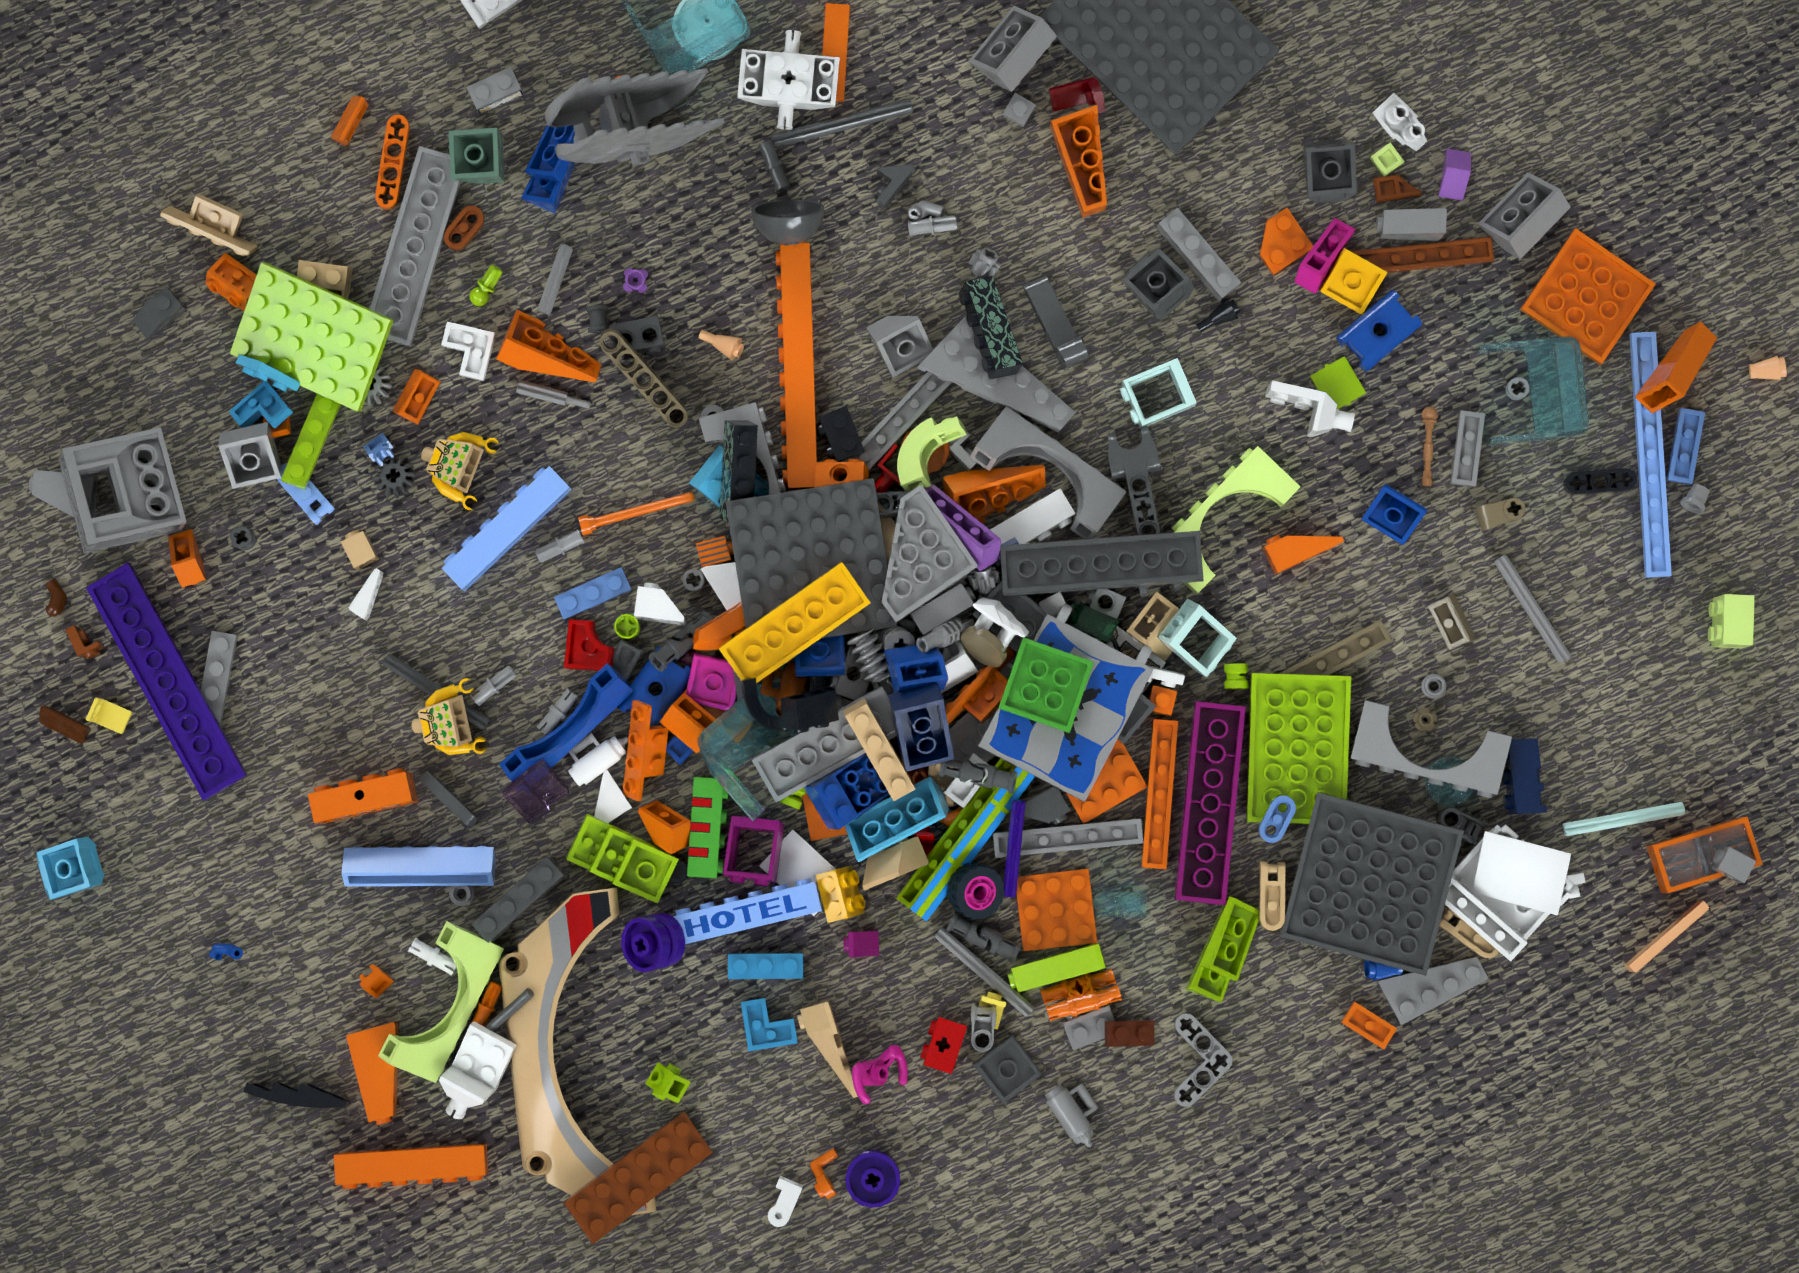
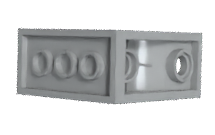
M161 427L63 448L61 450L58 460L84 554L180 532L184 528L186 518ZM138 458L145 459L147 463H141ZM107 473L117 513L91 519L81 479ZM144 482H150L154 487H148ZM151 505L158 506L161 511L153 510Z

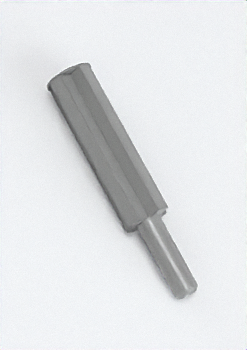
M521 379L517 384L516 393L564 406L566 403L590 408L591 405L590 401L568 396V392Z

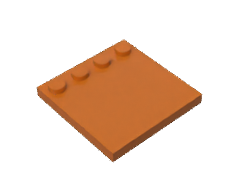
M1575 228L1519 310L1601 365L1656 283Z

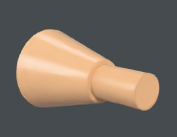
M701 330L699 334V339L711 343L712 346L730 360H734L736 357L739 358L743 352L744 344H742V338L715 335L705 330Z

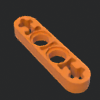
M402 115L391 116L386 125L375 193L377 204L385 210L395 208L399 201L410 133V124ZM398 121H401L402 125L405 126L404 129L401 128L398 135L399 138H403V141L396 138L390 139V136H396V130L392 125H396ZM393 144L401 146V153L396 157L388 154V149ZM389 168L396 169L398 174L392 181L386 180L384 177L385 171ZM383 183L388 186L396 185L395 189L390 187L389 194L393 197V200H389L387 204L381 199V196H385L387 191L385 186L382 187Z

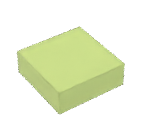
M1391 142L1370 157L1383 177L1405 162Z

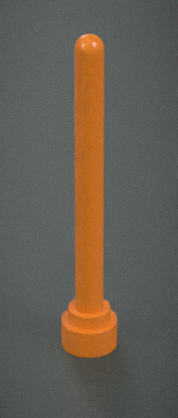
M692 492L595 518L593 516L588 517V515L579 516L578 520L582 534L585 536L592 534V531L597 530L596 527L692 502L695 499V495Z

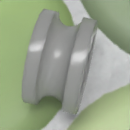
M1515 377L1507 383L1506 394L1512 400H1521L1529 393V384L1524 378ZM1518 383L1522 384L1521 389L1524 388L1523 393L1519 392L1515 395L1512 392L1514 389H1511V386Z
M690 569L683 575V585L687 590L697 592L703 588L705 578L699 570ZM694 574L695 577L700 576L701 581L697 582L699 585L693 587L692 584H687V579L690 580L688 576Z

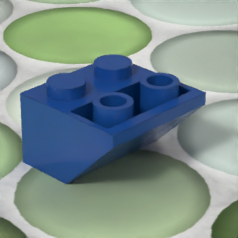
M917 645L884 651L894 693L936 682L939 689L944 690L948 681V675L943 655L937 647L926 653L920 652Z

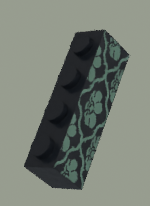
M993 276L965 281L959 292V300L965 306L968 326L972 327L974 332V344L980 350L983 370L987 372L989 379L1017 374L1023 362Z
M748 420L724 421L719 518L728 524L725 502L754 497L758 425Z

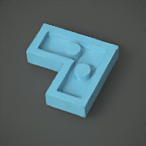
M239 354L235 362L243 367V373L265 382L267 379L274 381L272 386L286 392L287 389H291L297 392L300 386L299 381L261 361Z

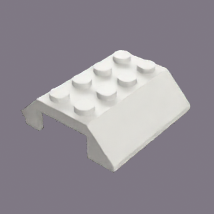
M1506 824L1503 827L1496 825L1489 831L1513 839H1517L1519 836ZM1483 836L1477 845L1454 868L1445 905L1509 961H1512L1527 944L1526 940L1550 913L1472 893ZM1567 877L1560 906L1566 902L1573 892L1571 887L1574 883Z

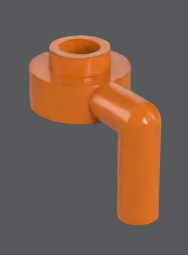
M834 1148L810 1163V1168L817 1182L814 1187L821 1198L825 1196L828 1200L837 1195L830 1179L824 1173L822 1166L839 1157Z

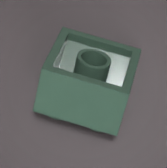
M498 128L449 131L451 180L477 184L505 182L503 134Z

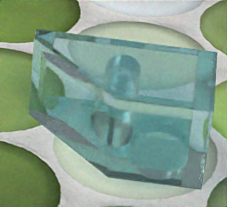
M1094 892V917H1146V892Z

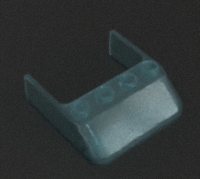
M621 0L664 72H668L669 75L682 70H687L688 74L745 41L751 32L749 22L736 0H700L652 30L644 29L628 1Z
M1559 337L1484 344L1476 349L1477 354L1517 350L1525 353L1533 416V434L1492 437L1486 441V446L1548 441L1577 436L1586 431L1589 419L1580 344L1575 338Z
M762 684L757 685V694L763 709L769 715L779 716L776 713V698L761 694ZM742 697L705 728L698 736L697 742L712 776L749 818L754 821L765 809L733 772L782 731L768 729L756 722L748 712L744 697ZM794 729L786 730L791 736L796 734Z

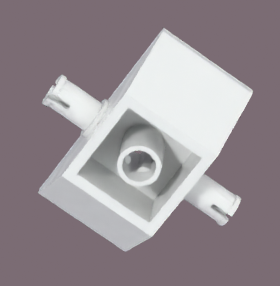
M787 30L785 32L784 52L742 49L737 96L738 99L758 105L779 107L777 128L784 130V120H786V130H792L794 109L816 110L835 107L840 57L800 54L801 32L794 30V40L792 41V30ZM792 77L793 80H791L790 84H786L784 79Z

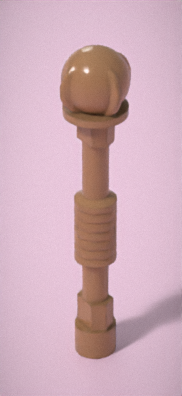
M1429 406L1422 411V418L1424 419L1422 422L1425 423L1426 443L1423 447V461H1425L1422 486H1432V471H1430L1431 461H1433L1432 429L1434 424L1437 423L1436 419L1438 418L1437 410Z

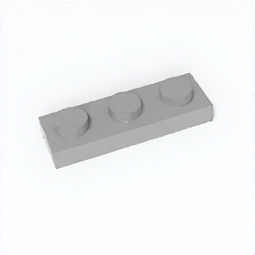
M1459 411L1450 484L1476 487L1485 413Z

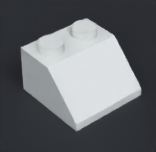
M644 583V587L638 586L634 616L638 620L684 626L687 624V620L658 584Z

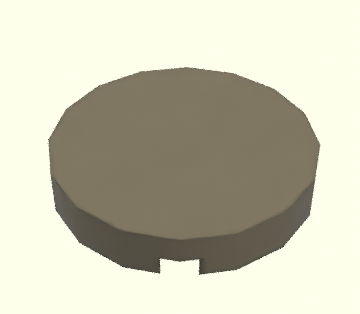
M976 626L966 628L961 636V642L966 651L984 665L989 667L1001 666L1007 657V652L1002 650L1004 648L1002 642L986 629L981 628L977 630L975 629Z

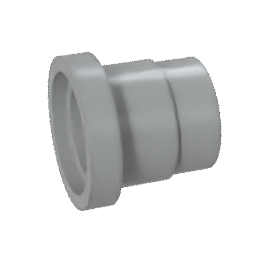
M1693 484L1687 496L1682 498L1680 504L1692 513L1702 514L1705 510L1704 504L1710 491L1700 484Z

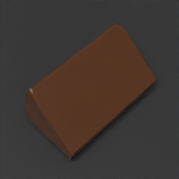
M44 705L40 708L39 721L42 725L80 744H84L91 731V727L49 706Z

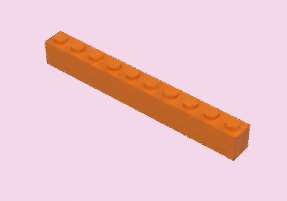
M810 243L780 245V251H776V266L781 265V275H776L777 290H782V299H777V312L782 314L783 321L782 324H778V338H783V348H779V363H784V372H779L780 387H785V397H780L781 411H785L786 421H781V435L786 436V445H782V460H787V470H783V480L785 485H788L789 491L814 488L817 462Z

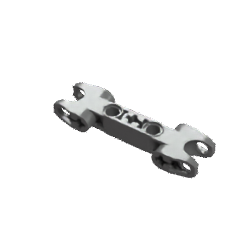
M1148 426L1141 427V443L1132 450L1122 448L1114 432L1108 433V462L1112 481L1126 478L1137 535H1142L1147 530L1161 534L1148 473L1161 471L1157 446L1151 437ZM1137 484H1142L1146 488L1142 492H1137L1133 487ZM1141 508H1146L1148 520L1144 521ZM1181 583L1172 584L1174 591L1181 590ZM1137 586L1141 597L1148 596L1147 586Z

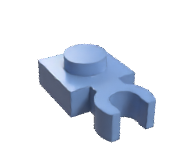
M383 432L363 446L373 462L376 461L379 466L383 465L382 461L387 456L394 457V453L391 451L394 447Z

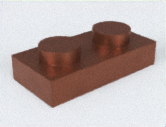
M1154 1020L1105 1021L1106 1047L1155 1045Z

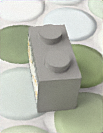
M511 67L466 87L479 115L524 95Z

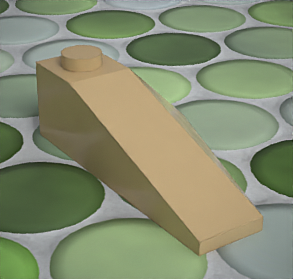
M829 1000L801 1008V1014L797 1015L801 1030L806 1028L807 1034L852 1097H858L854 1089L852 1072Z

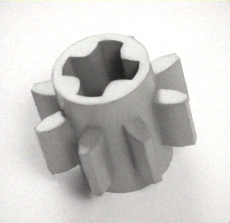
M984 248L982 251L977 249L969 261V264L973 265L971 268L972 273L979 278L994 276L1001 266L997 262V253L988 248Z
M991 565L982 571L976 568L973 570V574H968L970 586L973 587V590L977 589V592L981 594L992 592L996 587L995 583L1000 582L999 571H996L995 567H991Z

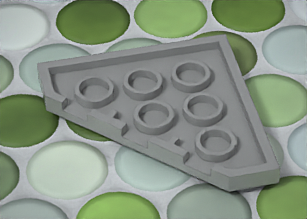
M919 485L903 496L899 504L882 597V604L895 623L978 567L922 485Z

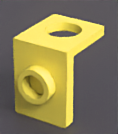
M95 697L86 720L123 734L132 711L102 698Z
M988 992L987 996L981 995L979 1006L991 1007L993 1004L996 1005V1025L994 1029L997 1030L1003 1009L1006 1007V1001L1001 1000L1002 995Z

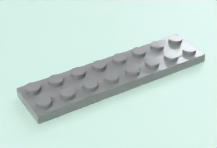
M419 146L370 306L371 310L394 320L387 341L408 347L412 346L444 240V233L448 227L461 181L450 179L449 154Z

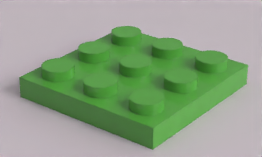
M1023 637L998 709L1070 733L1094 662Z

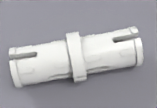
M415 938L408 952L427 961V965H434L452 976L456 969L453 959L441 953V949L438 947L434 949L418 940V938Z

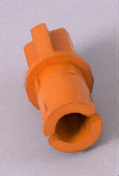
M496 982L489 983L482 1001L477 1003L478 1008L471 1023L474 1021L483 1027L487 1025L492 1012L496 1011L494 1006L502 991L500 984Z

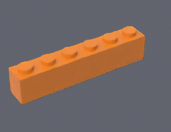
M487 1143L337 1153L334 1155L335 1185H342V1189L358 1188L357 1184L367 1183V1187L372 1188L382 1187V1182H392V1186L408 1185V1180H417V1184H430L432 1179L442 1178V1183L457 1182V1177H467V1181L482 1180V1176L488 1174Z

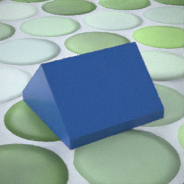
M1384 484L1377 492L1361 520L1404 545L1428 509Z

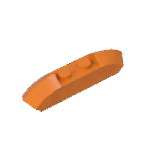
M740 602L695 629L693 649L705 651L719 649V647L732 639L731 634L734 633L736 636L745 630L742 603Z

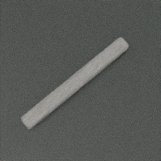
M1503 555L1494 561L1495 565L1557 661L1562 663L1568 660L1571 654L1509 558Z
M940 928L935 934V938L1024 1016L1027 1017L1033 1011L1034 1006L1015 989H1011L1008 983L946 931L945 928Z

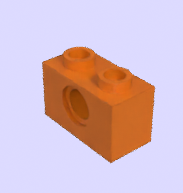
M833 459L816 462L814 487L869 479V469L865 462L859 459H849L848 462H838ZM840 475H847L843 481H837Z

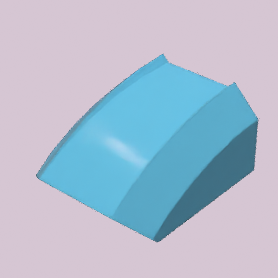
M89 837L77 838L36 852L40 874L49 900L102 884L105 873L102 871L96 850L97 845Z

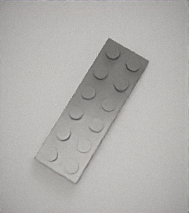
M883 686L839 709V720L830 722L828 727H809L808 732L796 733L751 758L776 803L866 753L844 715L843 710L865 698L888 739L890 740L896 736L889 698Z

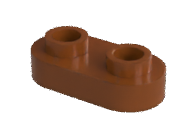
M467 206L462 209L446 229L444 241L450 249L455 251L464 249L482 228L485 218L478 207ZM470 216L477 217L475 223L471 224L468 222ZM461 235V241L453 242V237Z

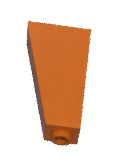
M1701 321L1684 330L1636 394L1635 398L1653 414L1684 397L1717 337Z
M398 1021L346 1035L368 1122L376 1121V1125L391 1122L390 1117L396 1115L398 1068L388 1064L378 1055L389 1034L399 1036Z

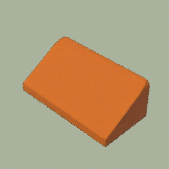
M353 96L331 136L332 140L348 146L369 106L364 97Z
M414 369L392 412L418 425L441 381L421 370Z

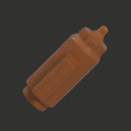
M795 661L788 663L784 670L778 668L763 678L760 693L776 698V713L782 717L780 698L803 693L807 676L796 677ZM774 677L781 679L779 689L771 688Z

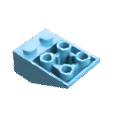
M721 445L716 448L689 482L690 485L719 508L723 446ZM755 472L754 497L769 495V483Z

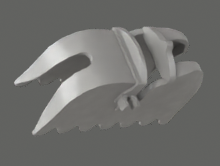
M698 69L689 74L687 70H682L672 75H669L668 72H661L651 77L649 73H644L634 78H631L630 75H623L611 80L610 76L602 77L596 81H592L591 78L579 80L554 99L545 112L546 123L549 127L557 128L574 125V143L557 144L555 147L557 157L561 160L575 163L597 164L616 158L618 162L631 159L633 165H637L640 162L646 164L651 161L649 156L678 148L725 123L723 118L698 120L685 124L680 122L666 127L665 124H660L650 129L648 128L649 120L673 110L695 90L704 76L709 73L708 69ZM600 106L601 130L593 133L587 110Z

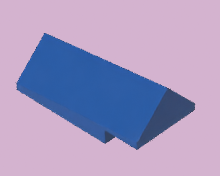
M547 125L525 170V173L530 175L531 178L521 199L554 214L557 212L575 162L559 159L556 155L555 147L557 144L574 143V125L557 128Z

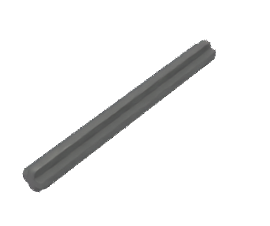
M910 99L775 133L771 135V140L774 147L778 148L913 112L912 102Z

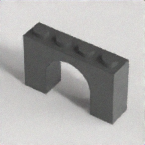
M546 856L476 919L472 926L488 943L495 942L513 926L512 923L529 906L545 893L551 892L569 875L553 857Z

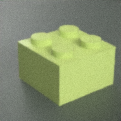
M1723 594L1713 598V602L1709 603V616L1712 617V627L1708 629V641H1712L1711 647L1741 649L1752 646L1754 595Z

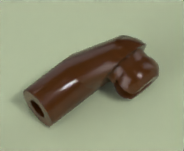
M52 579L45 584L52 595L46 607V612L49 616L55 617L63 612L67 596L57 580Z

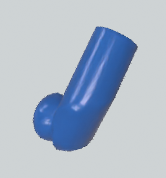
M215 943L211 946L212 950L209 952V956L218 961L222 959L223 954L236 960L240 959L243 955L241 948L234 944Z

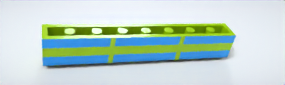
M1000 758L995 765L997 770L1009 773L1017 772L1013 793H1008V790L998 787H992L991 789L980 786L927 856L929 864L917 869L896 899L927 921L947 895L948 882H950L952 874L959 867L972 862L1010 811L1012 801L1019 799L1034 779V775Z

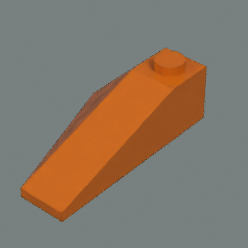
M516 309L500 346L497 360L520 370L596 382L601 363L580 348H570L563 342L564 337L559 333L553 336L544 329L546 324L541 320Z

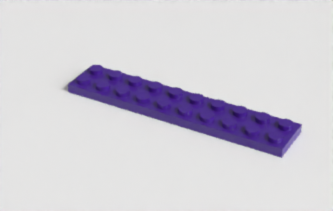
M127 562L86 587L202 800H208L248 776L131 563Z

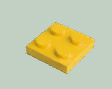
M1343 248L1319 291L1362 315L1387 272L1350 250Z

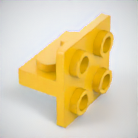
M852 865L815 875L828 923L865 913V900L858 888L859 877Z

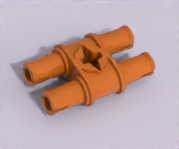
M1112 968L1091 975L1087 973L1069 980L1065 979L1061 981V984L1040 989L1044 1005L1066 998L1065 1001L1046 1006L1049 1020L1052 1021L1070 1015L1077 1017L1079 1014L1095 1009L1099 1011L1103 1005L1121 1001L1122 998L1118 985L1099 991L1095 990L1116 984Z

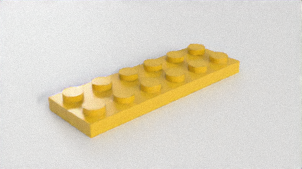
M840 562L719 647V650L741 681L751 677L756 678V683H758L868 606L871 602L843 562Z

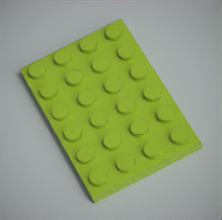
M262 262L230 354L236 357L240 354L261 361L299 381L300 386L359 412L362 411L394 320L273 265Z
M1251 673L1247 822H1261L1271 801L1279 795L1288 796L1294 801L1296 811L1290 823L1299 824L1310 823L1317 792L1347 799L1351 676ZM1285 803L1278 805L1279 812L1286 810Z

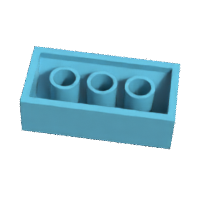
M931 776L914 784L915 790L896 801L889 797L872 806L845 825L858 862L947 817L949 807L943 791Z

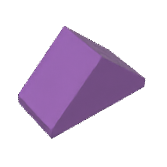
M1446 149L1438 197L1463 201L1471 173L1470 152Z

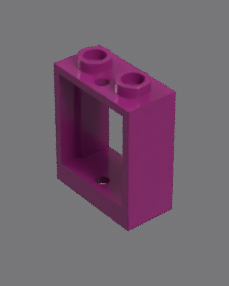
M731 816L723 875L730 878L729 882L744 884L745 880L754 881V885L768 887L769 883H776L784 824L776 820ZM741 830L774 834L768 874L735 871Z

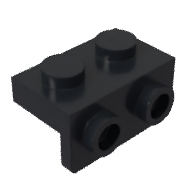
M847 406L819 416L821 423L816 425L821 437H827L829 446L826 447L830 459L842 462L865 452Z

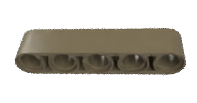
M613 328L604 330L600 337V347L670 426L675 428L683 426L688 418L686 406L618 330ZM608 335H613L618 339V343L613 347L607 346L604 338ZM631 354L635 360L631 365H624L620 360L621 356ZM646 372L651 376V380L645 384L640 383L637 380L638 374ZM657 391H664L667 394V399L663 402H658L654 399L653 395ZM674 409H679L684 415L680 420H673L670 417V412Z

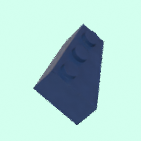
M1537 738L1511 740L1505 770L1502 775V784L1506 785L1507 795L1503 796L1504 810H1508V815L1547 812L1546 805H1541V791H1544V785L1540 783L1539 769H1541Z

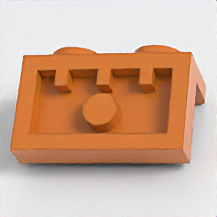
M224 253L207 271L205 284L212 292L226 298L232 306L245 311L257 274L227 253Z

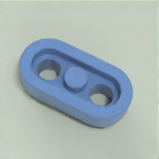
M1279 795L1271 801L1258 828L1260 837L1266 842L1275 843L1283 837L1296 811L1295 803L1290 797ZM1280 803L1286 804L1284 812H1279L1278 810ZM1269 825L1275 827L1273 834H1268L1266 831Z

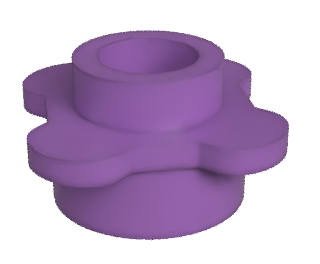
M627 268L624 271L625 283L623 284V289L626 292L634 290L644 293L647 290L645 282L648 272L645 269L632 270ZM635 278L638 279V282L636 283L633 282Z

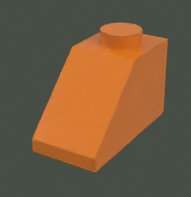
M189 529L168 536L171 566L181 587L195 585L206 580L204 564L193 530Z
M658 800L638 808V813L655 845L669 854L689 846V819Z

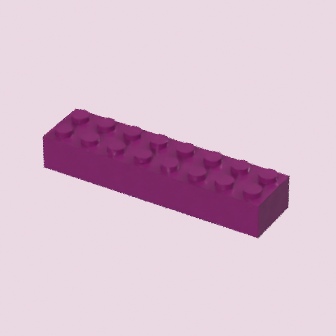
M1198 701L1193 704L1174 900L1226 905L1246 709L1244 706Z

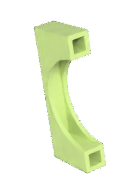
M1258 446L1254 450L1249 448L1240 457L1243 462L1237 468L1232 465L1224 473L1223 477L1225 480L1220 486L1215 483L1205 493L1209 497L1203 503L1198 500L1189 510L1192 515L1186 521L1181 518L1171 529L1174 533L1200 531L1202 520L1208 509L1215 502L1228 495L1236 493L1259 494L1271 499L1282 507L1300 486ZM1203 555L1204 582L1184 583L1196 595L1215 576L1207 566Z
M446 921L435 944L450 954L458 972V990L451 1009L436 1026L426 1032L414 1036L389 1034L378 1055L388 1064L434 1083L437 1082L439 1076L443 1073L445 1064L451 1053L455 1050L456 1043L462 1031L466 1028L467 1021L473 1009L477 1006L483 989L489 983L490 976L496 964L500 961L504 950L503 947L495 942L488 943L482 936Z

